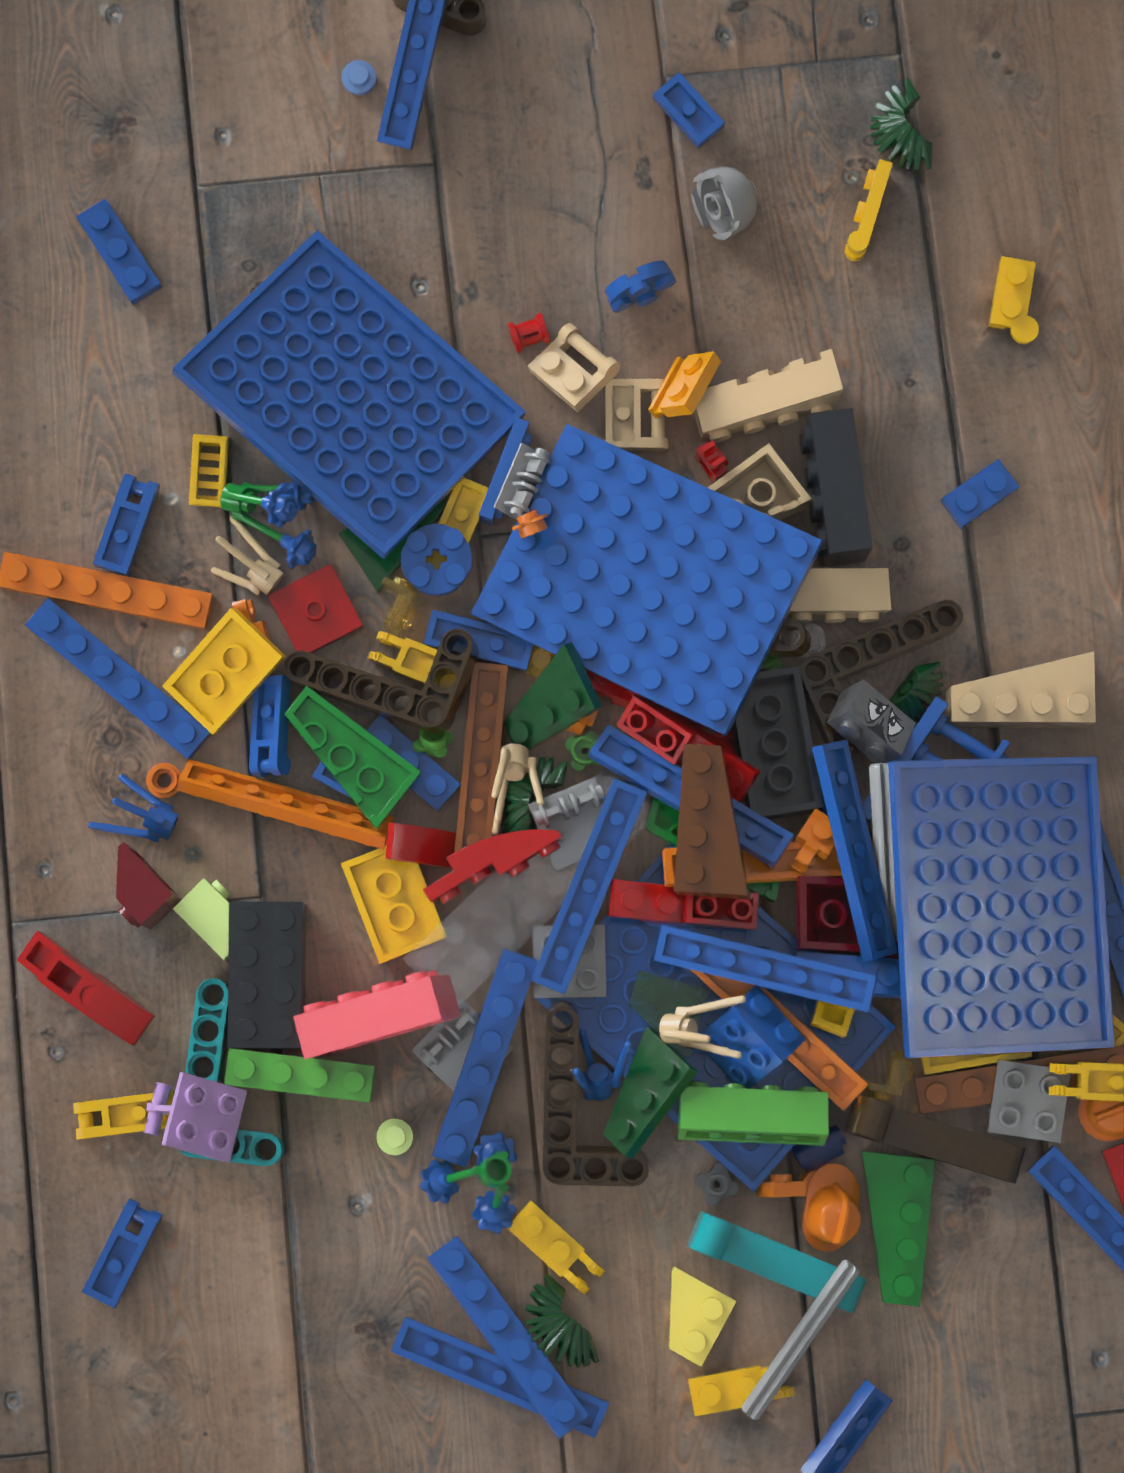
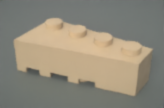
M829 349L820 352L821 359L811 363L804 362L803 358L791 361L788 366L782 368L781 372L776 374L773 370L768 369L756 372L749 376L747 383L741 384L739 379H734L708 387L694 411L701 441L710 439L714 443L722 442L731 438V433L744 430L745 434H753L764 430L767 424L778 422L779 426H784L797 422L799 420L798 416L833 411L843 391L833 350Z
M769 443L708 487L777 520L808 509L812 500Z
M888 568L810 569L786 619L796 620L799 623H807L812 620L839 623L846 621L847 618H858V622L862 623L879 621V616L891 611Z
M1094 651L953 685L945 692V702L948 703L946 716L949 718L948 722L957 728H1089L1096 723Z

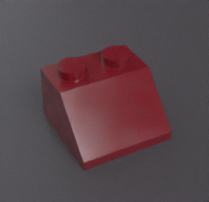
M125 842L118 846L116 899L123 905L118 911L132 926L135 925L139 928L142 925L151 930L182 899L133 847Z
M797 876V949L805 952L855 956L861 954L843 878Z

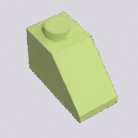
M203 878L173 910L223 960L228 962L230 902L227 898L231 893L218 880L211 884Z

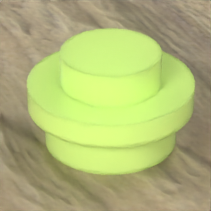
M389 1119L382 1123L377 1131V1143L381 1150L389 1155L403 1154L412 1145V1129L408 1123L401 1119Z

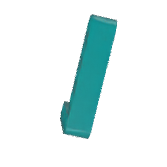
M211 978L203 981L198 986L196 992L185 1073L200 1077L196 1072V1064L200 1059L208 1057L214 1064V1070L205 1079L221 1083L228 1037L229 985L222 980ZM219 985L224 992L223 1000L219 1004L211 1006L206 1000V992L210 987ZM214 1021L219 1028L218 1036L215 1040L206 1042L201 1036V1028L205 1023ZM238 1129L236 1137L240 1141V1148L235 1155L231 1156L230 1162L271 1166L283 1158L285 1145L276 1134ZM264 1139H270L276 1145V1154L270 1160L262 1159L258 1154V1145ZM179 1150L183 1155L188 1157L215 1160L212 1158Z
M701 1210L687 1242V1246L691 1249L720 1261L724 1260L813 1298H817L837 1269V1266ZM857 1276L836 1307L854 1314L867 1279Z

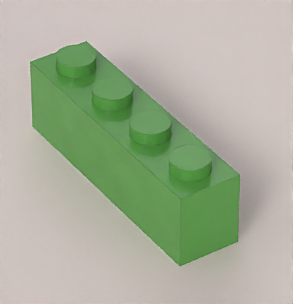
M229 1048L224 1084L372 1103L377 1066L314 1058L304 1059V1057Z
M691 1082L678 1098V1140L824 1146L828 1137V1092H819V1089L815 1087H800L797 1091L782 1090V1087L776 1085H765L760 1089H746V1086L736 1083L727 1084L724 1088L709 1087V1084L704 1082Z

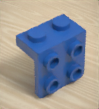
M757 985L744 995L746 997L744 1003L733 1005L700 1033L710 1036L711 1039L708 1042L710 1044L741 1052L742 1057L737 1059L706 1051L734 1083L746 1086V1089H750L784 1062L806 1040Z

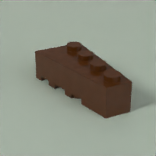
M684 744L674 891L678 895L751 899L725 752L721 746Z

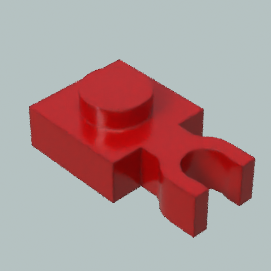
M713 440L697 448L694 458L711 482L715 483L727 474L728 469L726 466L729 463L723 452L718 447L715 448L716 444Z

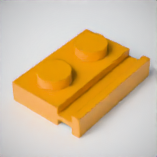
M714 351L688 355L685 360L681 356L677 357L649 406V412L655 419H659L662 414H665L666 417L693 414L718 369L721 359Z

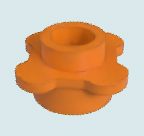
M537 510L519 516L517 517L519 525L512 527V530H518L521 539L548 528L544 518L548 517L547 513L539 516Z

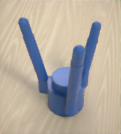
M119 775L118 778L121 782L157 807V809L150 807L147 811L118 798H113L112 803L144 818L142 826L148 828V830L97 822H89L88 827L105 832L147 838L156 843L159 842L160 838L168 841L176 826L179 814L172 812L173 806L160 801L125 775Z
M581 1029L579 1035L587 1070L583 1075L580 1069L575 1068L573 1074L583 1089L586 1100L602 1101L613 1094L614 1088L621 1086V1075L630 1054L632 1043L630 1041L625 1043L615 1071L612 1073L605 1065L594 1063L586 1030Z

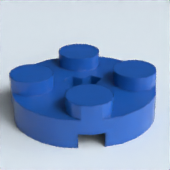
M661 260L636 268L637 274L630 278L624 274L609 284L605 289V294L613 313L621 312L636 302L639 307L651 304L658 299L656 292L674 285L676 279L666 261Z
M430 524L409 534L401 552V567L408 582L421 593L434 597L445 596L455 592L470 575L472 553L468 542L459 530L443 524ZM435 551H439L441 556L447 557V562H442L440 569H434L432 563H426L427 557H431Z

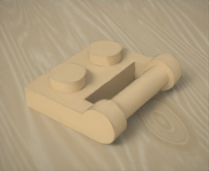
M568 323L561 328L558 337L528 365V368L536 378L578 413L617 375L620 370V363L613 357L603 355L580 335V330L572 323ZM571 346L598 368V371L593 376L565 353Z
M612 379L605 386L606 442L626 451L666 452L669 450V439L665 438V414H662L659 419H655L651 414V437H641V393H650L652 403L665 379Z

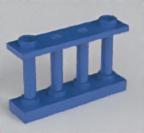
M936 696L912 731L902 755L892 761L943 760L928 750L929 746L925 744L932 733L936 736L939 734L945 736L979 759L1010 758L1005 754L1009 742L1003 739L996 751L985 746L948 722L949 718L945 716L948 703ZM871 793L862 804L868 827L872 822Z

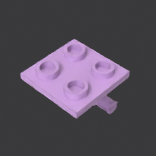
M180 1072L172 1106H167L171 1085L156 1082L152 1103L147 1104L146 1111L149 1112L143 1133L159 1136L163 1115H169L162 1145L230 1163L247 1091Z

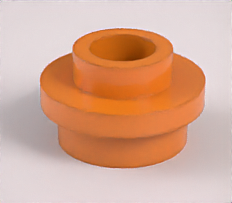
M170 763L156 764L147 774L146 784L149 791L154 796L162 799L175 796L179 792L177 791V784L181 772ZM169 775L171 777V783L168 787H160L159 779L161 776Z

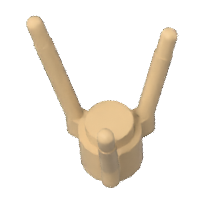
M230 516L229 519L264 562L260 559L254 562L224 538L217 536L216 542L250 568L247 577L251 581L217 567H212L211 572L249 589L257 596L261 591L268 596L284 576V573L279 570L281 564L271 558L240 521Z
M507 744L500 750V762L491 794L492 798H497L492 827L493 835H498L508 781L522 780L524 775L529 772L538 806L544 805L542 789L536 771L537 759L529 757V750L521 744Z
M741 995L692 1007H677L675 1014H665L661 1019L659 1027L661 1040L664 1043L678 1044L680 1047H692L723 1056L741 1058L742 1054L739 1051L708 1043L711 1039L710 1036L697 1033V1023L694 1019L690 1018V1015L744 1003L746 997Z

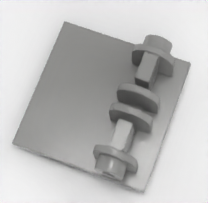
M520 443L494 508L516 520L517 517L524 515V513H529L528 505L533 496L532 493L537 494L538 489L535 486L537 483H542L540 476L546 464H550L548 458L550 453L542 448L534 450L524 443Z
M595 777L543 798V806H538L537 801L528 804L538 829L562 831L565 838L558 842L561 848L549 855L556 871L579 862L605 799L603 790L597 784Z
M553 925L533 926V958L538 959V961ZM593 925L565 995L533 982L534 998L606 997L605 925Z
M463 999L458 1002L461 1013L460 1018L436 1024L411 1050L453 1092L480 1017ZM510 1044L505 1057L514 1049Z
M998 1059L992 1103L987 1108V1119H989L987 1132L1060 1143L1067 1096L1049 1095V1087L1054 1085L1069 1087L1070 1073L1066 1075L1050 1072V1067Z

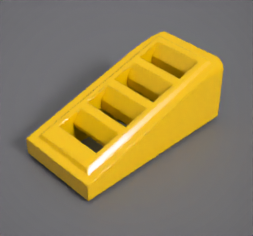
M193 434L189 505L221 507V494L227 485L230 436ZM202 445L220 447V454L201 452ZM200 460L220 461L219 468L201 467ZM199 474L219 475L218 482L199 481ZM198 488L218 489V496L198 495Z

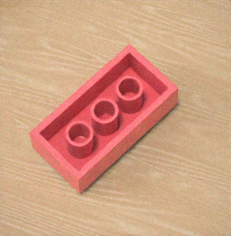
M437 970L421 971L405 976L407 983H404L403 980L387 981L371 986L373 993H370V990L354 991L337 996L339 1003L336 1000L303 1006L305 1013L293 1016L304 1059L330 1056L460 1018L461 1013L450 975H438Z

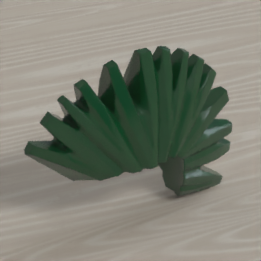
M906 78L905 96L895 85L892 86L894 95L888 90L885 92L892 108L877 102L875 108L886 115L871 117L872 122H877L870 125L871 130H877L871 134V137H879L873 143L875 146L881 145L878 148L880 154L895 146L887 159L888 161L892 162L902 154L899 167L902 168L907 162V170H910L914 162V171H919L924 159L926 169L929 170L932 165L933 143L919 135L906 120V114L910 112V109L914 108L916 102L920 99L909 78Z
M940 662L914 666L905 681L897 688L894 695L888 699L915 723L916 720L920 721L927 710L922 705V702L929 705L933 702V699L928 694H942V691L937 690L936 687L943 686V683L935 681L942 679L943 673H932L941 666Z
M545 757L540 758L536 771L542 792L544 788L549 789L550 787L563 786L568 762H561L554 770V758L549 757L547 762ZM527 772L522 780L508 781L510 788H507L505 803L511 805L503 809V815H508L501 820L500 824L501 827L505 826L502 830L504 834L507 832L537 829L528 804L537 800L529 772Z
M548 1274L544 1275L543 1279L546 1288L536 1284L534 1286L535 1291L532 1290L529 1294L538 1306L527 1304L525 1311L537 1316L525 1321L526 1326H534L527 1331L528 1334L536 1333L531 1339L532 1342L542 1337L537 1349L540 1350L545 1347L543 1354L546 1357L557 1346L556 1362L560 1363L566 1354L567 1365L570 1367L574 1363L576 1367H581V1362L584 1367L589 1366L590 1358L594 1363L599 1362L590 1332L577 1323L576 1320L562 1312L560 1305L562 1304L561 1300L564 1299L565 1289Z

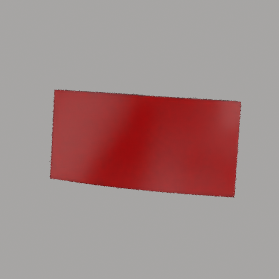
M389 823L385 859L440 868H452L446 857L454 853L456 832L408 824Z

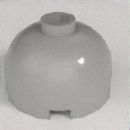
M720 166L700 173L694 178L693 182H697V189L691 191L693 208L701 225L707 228L710 224L716 234L712 235L713 237L725 240L741 232L751 224L757 211V190L753 182L736 168Z

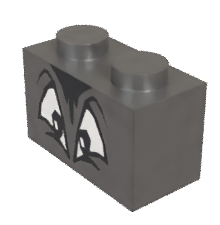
M864 679L841 692L827 721L843 738L850 741L868 759L875 763H887L901 756L916 724Z

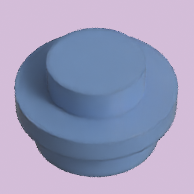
M352 61L342 71V84L349 93L364 95L375 86V70L366 61Z

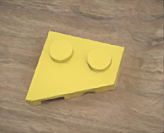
M674 1266L671 1271L669 1349L702 1367L737 1301Z

